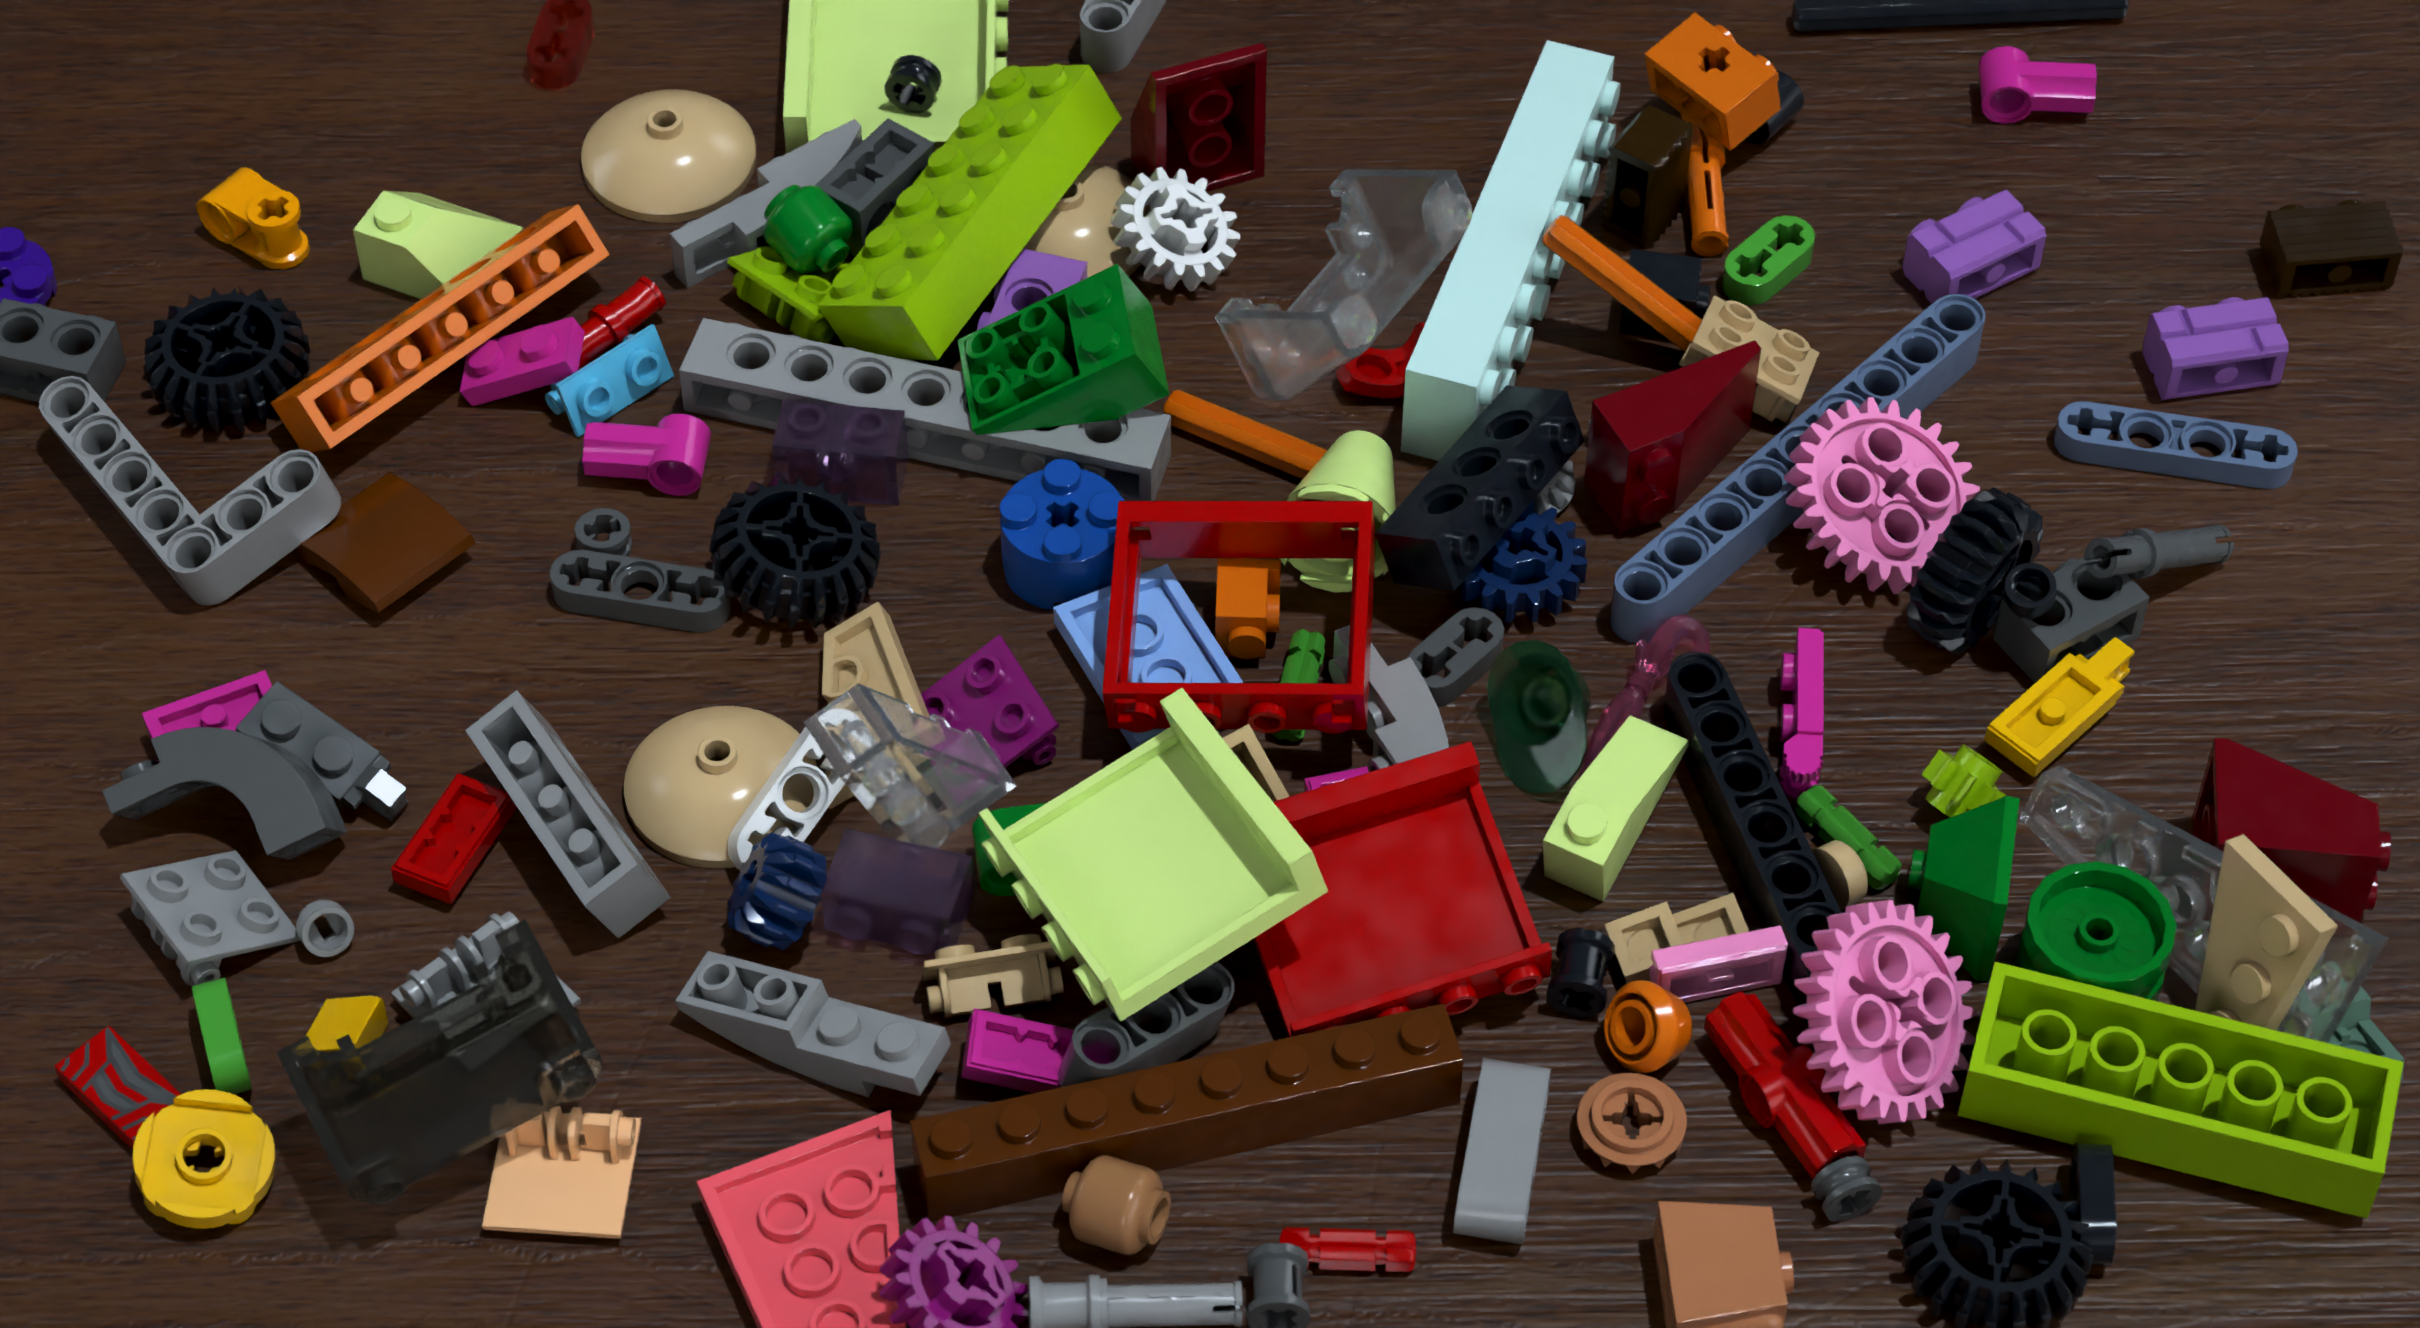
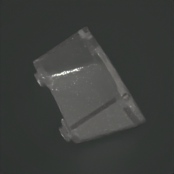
M1344 169L1329 186L1333 197H1341L1339 221L1331 222L1324 229L1336 254L1287 311H1281L1278 304L1260 303L1256 307L1249 298H1231L1215 316V319L1245 378L1257 397L1271 401L1291 400L1360 356L1371 346L1459 242L1471 222V203L1456 170Z

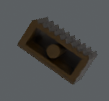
M1648 105L1642 108L1608 148L1610 154L1607 158L1610 162L1606 165L1609 170L1605 174L1608 179L1604 182L1607 187L1604 190L1606 196L1603 198L1605 204L1602 207L1605 212L1601 215L1604 220L1600 223L1604 230L1644 249L1654 248L1655 241L1660 240V235L1665 234L1666 227H1671L1672 220H1677L1678 213H1683L1693 133L1690 123Z
M2353 199L2342 201L2335 206L2305 208L2298 204H2291L2279 210L2268 211L2259 243L2276 293L2282 299L2287 295L2294 298L2300 293L2306 297L2311 293L2318 296L2322 292L2329 295L2337 291L2341 294L2345 290L2351 293L2357 289L2364 292L2369 288L2376 291L2380 287L2387 290L2394 284L2403 254L2402 244H2399V236H2396V227H2393V219H2390L2389 210L2386 209V202L2362 203Z

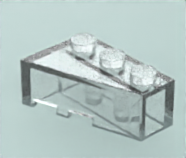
M859 683L803 722L842 781L910 862L923 853L931 852L940 847L951 833L1017 787L1015 781L979 731L968 727L962 732L950 727L944 717L932 713L927 718L915 713L908 703Z

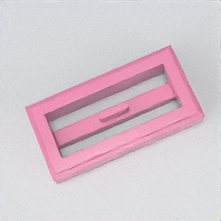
M1780 925L1652 950L1651 960L1653 965L1649 969L1650 982L1678 996L1684 1003L1777 985L1782 981L1788 943Z

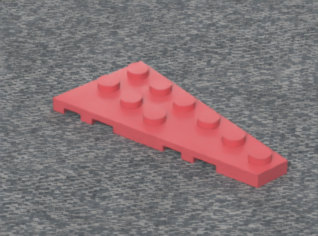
M891 1110L696 1181L699 1198L757 1328H906V1322L892 1324L889 1319L898 1309L896 1301H890L880 1296V1290L890 1280L879 1271L880 1265L891 1255L888 1249L900 1237Z

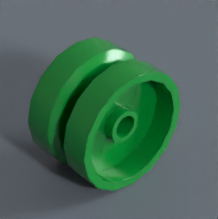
M2098 861L2070 864L2046 876L2031 895L2024 929L2018 946L2015 967L2158 1001L2165 970L2168 967L2174 946L2177 924L2169 901L2147 878L2124 866Z

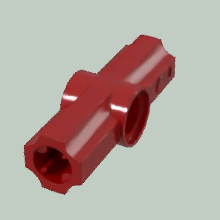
M1739 991L1722 999L1720 1004L1706 1016L1704 1030L1738 1075L1741 1096L1756 1122L1764 1128L1774 1126L1812 1179L1822 1169L1837 1160L1851 1156L1864 1158L1866 1144L1830 1097V1092L1823 1093L1820 1089L1826 1074L1824 1069L1808 1070L1806 1064L1814 1053L1804 1045L1794 1047L1755 993L1748 995L1744 994L1743 991Z

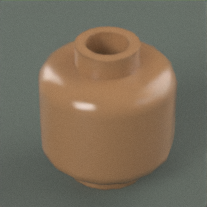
M1101 1155L1090 1161L1082 1173L1073 1172L1065 1185L1062 1196V1209L1064 1212L1070 1213V1227L1076 1239L1129 1256L1141 1251L1146 1244L1154 1245L1158 1242L1166 1227L1171 1207L1170 1194L1163 1190L1160 1176L1156 1171L1107 1155Z

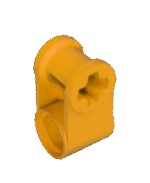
M242 167L196 204V211L201 222L215 238L223 243L231 244L260 261L266 267L271 269L291 268L303 262L309 254L310 246L307 235L299 229L298 225L301 215L298 198L292 193L284 191L263 179L250 168Z

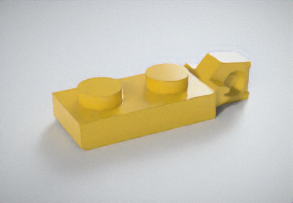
M2114 637L2089 660L2081 654L2074 656L2068 653L1989 724L1984 741L2033 778L2036 777L2116 704L2119 697L2124 693L2125 686L2120 682L2130 673L2131 669L2128 667L2135 651Z

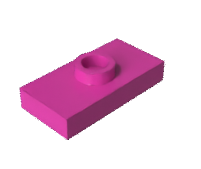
M974 1008L968 1021L961 1078L1030 1093L1060 1088L1057 1073L1075 1030Z

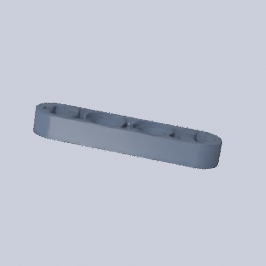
M2077 401L2068 404L2060 411L2053 437L2054 445L2059 453L2073 461L2261 489H2275L2284 486L2291 478L2298 455L2297 444L2292 437L2274 428L2088 401ZM2078 428L2088 430V435L2078 434ZM2111 432L2118 433L2116 441L2109 440ZM2136 433L2149 434L2155 437L2160 445L2154 448L2139 447L2131 442L2129 436ZM2196 442H2207L2218 447L2222 453L2215 457H2205L2194 452L2190 445ZM2234 450H2241L2239 458H2233ZM2263 455L2272 456V462L2263 460Z

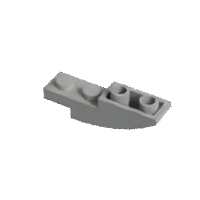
M853 119L782 156L774 158L769 163L757 168L758 189L741 195L732 202L671 232L670 241L676 277L689 288L730 267L731 265L727 263L729 257L753 251L759 247L770 246L764 238V225L767 221L764 218V212L771 200L791 185H799L801 188L816 185L862 142L861 125Z
M1350 625L1334 631L1333 659L1329 661V672L1334 684H1347ZM1371 643L1366 732L1373 739V757L1368 761L1369 772L1449 748L1447 734L1439 709L1426 681L1411 657L1387 666Z
M707 951L675 1000L680 1011L738 1046L792 1071L865 1097H869L875 1085L920 1096L951 1046L945 1027L830 998L820 979Z

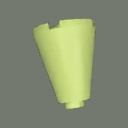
M1356 430L1341 435L1285 501H1373L1376 532L1396 510L1393 455L1390 447L1381 437L1367 431ZM1342 528V530H1359V528ZM1377 539L1374 579L1382 573L1385 575L1389 570ZM1279 558L1284 565H1286L1288 560L1296 569L1302 572L1300 580L1311 587L1334 593L1352 592L1353 559Z

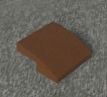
M389 472L341 505L337 516L329 524L302 542L296 549L301 560L334 575L345 597L379 613L475 545L472 534L442 506L415 486Z

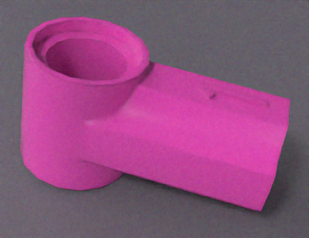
M2009 46L1989 50L1981 57L1978 63L1982 112L1986 118L1993 122L2002 124L2015 123L2023 120L2031 111L2093 112L2097 81L2095 64L2029 61L2025 52Z
M671 414L663 417L658 426L602 422L587 423L583 438L582 463L584 475L647 479L656 490L673 496L690 495L695 493L701 486L711 440V431L702 420L687 414Z

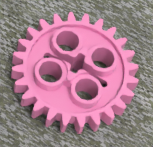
M1868 397L1858 408L1851 400L1845 401L1835 412L1829 408L1800 435L1801 443L1788 457L1795 465L1784 475V480L1797 488L1785 500L1787 505L1803 508L1804 511L1793 523L1794 528H1811L1815 534L1807 543V549L1813 550L1824 546L1829 551L1824 567L1829 569L1841 561L1846 565V582L1851 583L1860 573L1866 574L1869 591L1874 592L1887 580L1893 594H1899L1909 584L1914 587L1917 582L1916 573L1923 567L1927 559L1926 553L1934 547L1938 540V534L1944 532L1953 515L1960 513L1964 503L1980 492V487L1963 482L1962 477L1973 466L1969 462H1954L1951 455L1959 447L1957 441L1942 445L1937 440L1941 431V424L1936 423L1925 430L1920 427L1921 411L1916 408L1905 419L1900 417V410L1896 400H1892L1880 412L1873 397ZM1839 491L1842 492V493L1848 498V500L1845 499V498L1839 493ZM1887 531L1890 532V533L1894 536V538H1895L1896 540H1894V539L1887 533Z
M1884 900L1846 906V913L1833 914L1827 917L1829 929L1813 932L1812 937L1819 951L1802 953L1800 957L1805 966L1811 971L1809 978L1795 979L1794 985L1800 991L1807 994V1004L1793 1008V1014L1808 1019L1809 1028L1797 1037L1798 1043H1813L1815 1053L1810 1057L1806 1065L1808 1070L1825 1069L1826 1074L1820 1089L1823 1093L1840 1091L1838 1108L1841 1110L1857 1109L1858 1120L1877 1119L1879 1124H1890L1926 1118V1110L1944 1107L1942 1093L1958 1091L1959 1086L1952 1071L1968 1070L1970 1065L1960 1053L1961 1045L1975 1044L1976 1038L1963 1029V1020L1976 1016V1010L1962 1005L1961 996L1972 988L1970 981H1957L1955 972L1963 962V958L1961 955L1953 957L1945 955L1944 952L1950 939L1949 934L1931 935L1933 917L1930 915L1915 917L1914 905L1895 906L1893 900Z

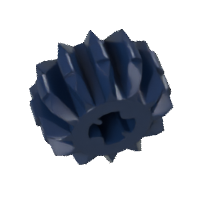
M771 832L765 836L761 842L752 847L749 858L741 864L739 876L733 882V893L727 902L729 927L740 932L742 937L765 948L770 946L783 951L792 945L793 941L795 942L802 937L807 923L813 921L816 906L822 901L820 895L827 882L826 856L813 850L811 845L789 835L784 837Z

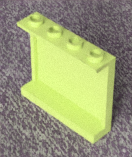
M789 0L783 105L786 153L853 119L861 125L862 141L889 118L934 142L935 151L942 147L959 126L961 116L967 110L974 107L988 89L991 78L998 71L1007 67V57H997V52H1008V18L998 17V12L1009 11V0ZM915 55L928 59L937 66L941 73V85L936 93L932 107L927 111L919 113L904 111L892 104L885 95L884 86L895 60L901 56Z
M1183 688L1160 701L1170 724L1169 728L1003 830L988 808L979 812L990 835V838L982 842L981 845L1001 877L1010 872L1014 874L1018 881L1013 883L1011 887L1029 917L1034 919L1043 914L1048 923L1041 928L1055 953L1062 962L1072 956L1075 958L1080 966L1075 968L1073 973L1093 1005L1105 1000L1120 1022L1328 892L1312 850Z

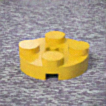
M204 1089L185 1092L174 1097L173 1104L163 1108L156 1116H154L153 1112L139 1128L133 1146L135 1180L144 1197L147 1209L154 1215L164 1217L174 1224L198 1229L215 1228L225 1224H240L248 1220L254 1213L256 1205L268 1192L275 1172L273 1135L267 1124L265 1126L263 1121L253 1113L252 1106L234 1094ZM209 1145L216 1147L214 1150L216 1158L222 1155L225 1157L219 1167H213L210 1172L202 1173L196 1172L194 1165L188 1167L185 1164L186 1156H196L200 1152L201 1146Z

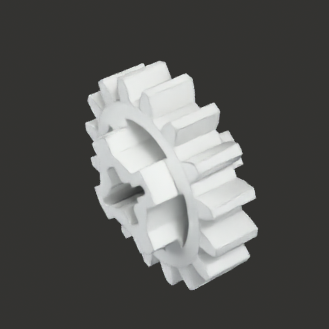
M1158 167L1150 178L1143 173L1138 174L1131 186L1125 188L1115 203L1118 209L1111 218V225L1121 229L1114 239L1115 246L1129 247L1132 252L1125 262L1129 266L1141 262L1146 267L1144 279L1147 281L1153 279L1156 274L1163 276L1165 287L1168 290H1172L1179 280L1183 281L1189 291H1195L1202 280L1208 285L1213 284L1237 254L1233 248L1240 240V233L1229 229L1237 219L1236 213L1222 212L1219 206L1225 199L1223 193L1212 196L1205 192L1207 180L1203 177L1194 185L1187 182V174L1184 169L1179 168L1173 179H1169L1165 170L1162 167ZM1149 205L1150 210L1147 213V215L1143 217V208ZM1208 241L1207 252L1203 254L1201 249Z

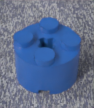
M1057 459L1049 462L1043 470L1034 472L1018 481L1002 499L999 507L1002 564L1007 584L1021 599L1034 606L1053 610L1054 603H1066L1111 585L1118 501H1124V499L1109 481L1093 472L1080 469L1079 465L1072 460Z

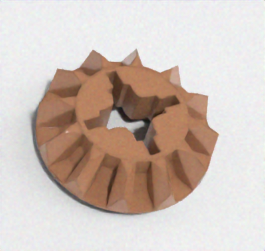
M1620 1073L1597 1081L1585 1092L1578 1106L1576 1127L1579 1128L1582 1136L1584 1150H1593L1601 1158L1604 1168L1613 1162L1627 1166L1631 1174H1633L1640 1166L1650 1164L1660 1169L1669 1155L1673 1152L1679 1153L1686 1133L1687 1117L1680 1098L1663 1082L1643 1074ZM1627 1106H1633V1115L1637 1117L1638 1125H1641L1636 1139H1629L1624 1126L1621 1125L1623 1116L1627 1113Z

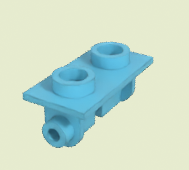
M651 324L635 335H627L623 338L621 344L562 381L551 384V391L545 394V400L555 414L559 415L564 411L566 412L575 436L580 437L585 433L587 423L605 421L674 377L655 325Z

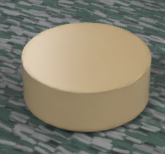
M1833 840L1812 850L1840 910L1864 899L1868 888L1866 870L1860 857L1849 845L1839 840Z

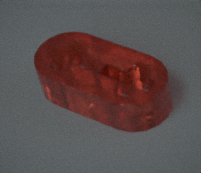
M548 0L542 7L526 52L529 76L537 86L545 89H561L568 87L579 77L595 31L593 12L589 1ZM567 22H568V25H567V27H566V30H562V29L559 28V27H564V26L567 24ZM556 53L562 54V56L556 57L554 60Z

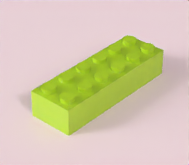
M1052 64L1049 66L1029 67L1012 65L1004 67L991 78L985 93L974 107L967 110L961 116L959 126L944 145L931 154L926 168L915 182L898 196L897 205L882 224L868 234L864 247L849 266L835 276L832 283L833 286L817 305L845 347H853L861 351L899 359L939 360L1122 119L1090 64Z
M1994 962L1957 1116L2072 1145L2075 1142L2111 1145L2113 1155L2368 1219L2385 1172L2404 1062Z

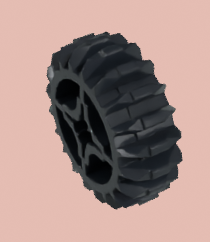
M239 285L230 294L222 295L213 287L210 297L198 299L189 294L187 306L184 308L169 306L167 320L154 321L153 336L145 339L144 359L146 364L143 367L153 398L157 400L159 407H166V411L170 413L173 421L185 418L193 430L205 423H209V426L218 434L224 425L234 424L242 432L245 422L253 419L266 425L268 412L271 410L275 411L270 402L309 376L310 360L308 354L311 353L308 336L304 335L302 322L297 318L295 311H288L281 298L269 300L262 289L253 292L249 296L243 293ZM185 368L195 370L196 373H192Z
M776 475L773 476L767 487L751 481L745 493L733 492L731 500L727 502V506L721 508L720 515L716 517L709 546L710 560L713 561L714 579L723 581L725 597H741L740 603L743 613L754 609L763 611L765 624L774 616L786 619L790 629L798 620L803 619L817 629L824 616L839 623L846 610L857 611L859 605L864 600V596L869 595L870 589L875 584L881 552L879 551L880 543L877 542L876 524L866 521L865 506H849L847 491L835 495L828 493L825 480L817 487L804 485L800 475L792 484L783 483Z
M1995 487L1988 491L1983 490L1976 494L1973 499L1965 502L1960 513L1951 517L1950 523L1944 532L1938 534V540L1934 547L1926 553L1927 559L1923 567L1916 573L1917 582L1910 590V602L1907 605L1908 626L1918 632L1920 638L1940 650L1945 649L1955 655L1966 651L1968 647L1975 648L1980 638L1986 636L1993 626L1997 624L2000 604L2004 598V584L2007 574L2017 565L2033 563V560L2039 554V543L2043 538L2042 516L2033 510L2026 501L2010 492L2006 494Z
M1978 1158L1971 1166L1969 1175L1955 1165H1952L1950 1170L1945 1173L1943 1182L1933 1178L1930 1179L1929 1183L1924 1187L1922 1197H1916L1909 1207L1908 1224H1905L1903 1227L1901 1244L1903 1245L1902 1250H1904L1902 1260L1904 1274L1914 1276L1912 1288L1915 1298L1932 1297L1930 1309L1932 1310L1933 1318L1951 1312L1956 1315L1954 1320L1956 1328H1966L1969 1323L1979 1325L1981 1328H2024L2025 1325L2030 1328H2048L2051 1318L2060 1321L2064 1320L2071 1311L2073 1301L2077 1302L2084 1294L2088 1281L2086 1274L2090 1273L2093 1255L2091 1254V1248L2078 1242L2080 1234L2090 1225L2078 1222V1201L2060 1202L2062 1196L2060 1181L2045 1187L2037 1183L2036 1167L2032 1168L2024 1176L2013 1174L2008 1158L1999 1166L1998 1171H1989L1982 1160ZM1994 1235L1998 1237L1997 1251L2000 1252L1999 1264L1995 1261L1996 1247H1993Z

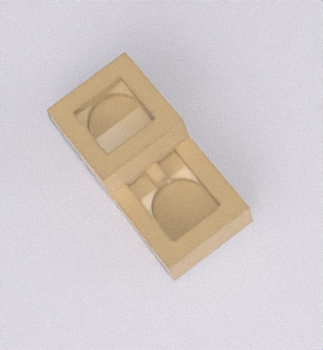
M1734 893L1675 914L1671 913L1666 901L1604 924L1608 937L1615 944L1614 952L1626 983L1637 980L1651 981L1649 969L1653 965L1651 960L1652 950L1749 932Z

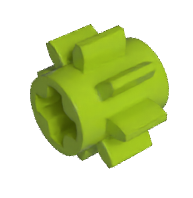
M1962 744L1955 756L1948 752L1944 753L1939 749L1921 774L1931 781L1930 784L1933 786L1925 796V799L1948 817L1956 816L2007 796L1997 789L1995 785L2003 771L1964 744Z

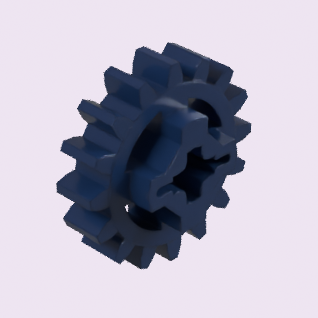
M1532 501L1461 583V598L1465 602L1480 598L1481 608L1491 612L1495 608L1504 610V620L1509 623L1515 618L1516 612H1525L1531 623L1538 622L1539 609L1544 607L1552 614L1558 615L1562 610V600L1575 602L1578 598L1579 584L1585 583L1588 560L1585 558L1586 541L1585 539L1575 538L1576 524L1573 521L1564 522L1560 525L1556 523L1557 509L1551 507L1542 515L1534 513Z

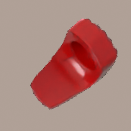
M1419 322L1404 345L1396 349L1384 350L1350 345L1336 371V377L1344 391L1352 392L1354 395L1382 399L1404 396L1405 369L1425 322Z

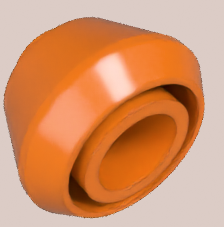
M1637 980L1621 987L1611 1000L1605 1014L1604 1033L1609 1049L1624 1068L1635 1073H1650L1663 1067L1684 1052L1691 1038L1692 1021L1687 1006L1678 996L1653 982Z

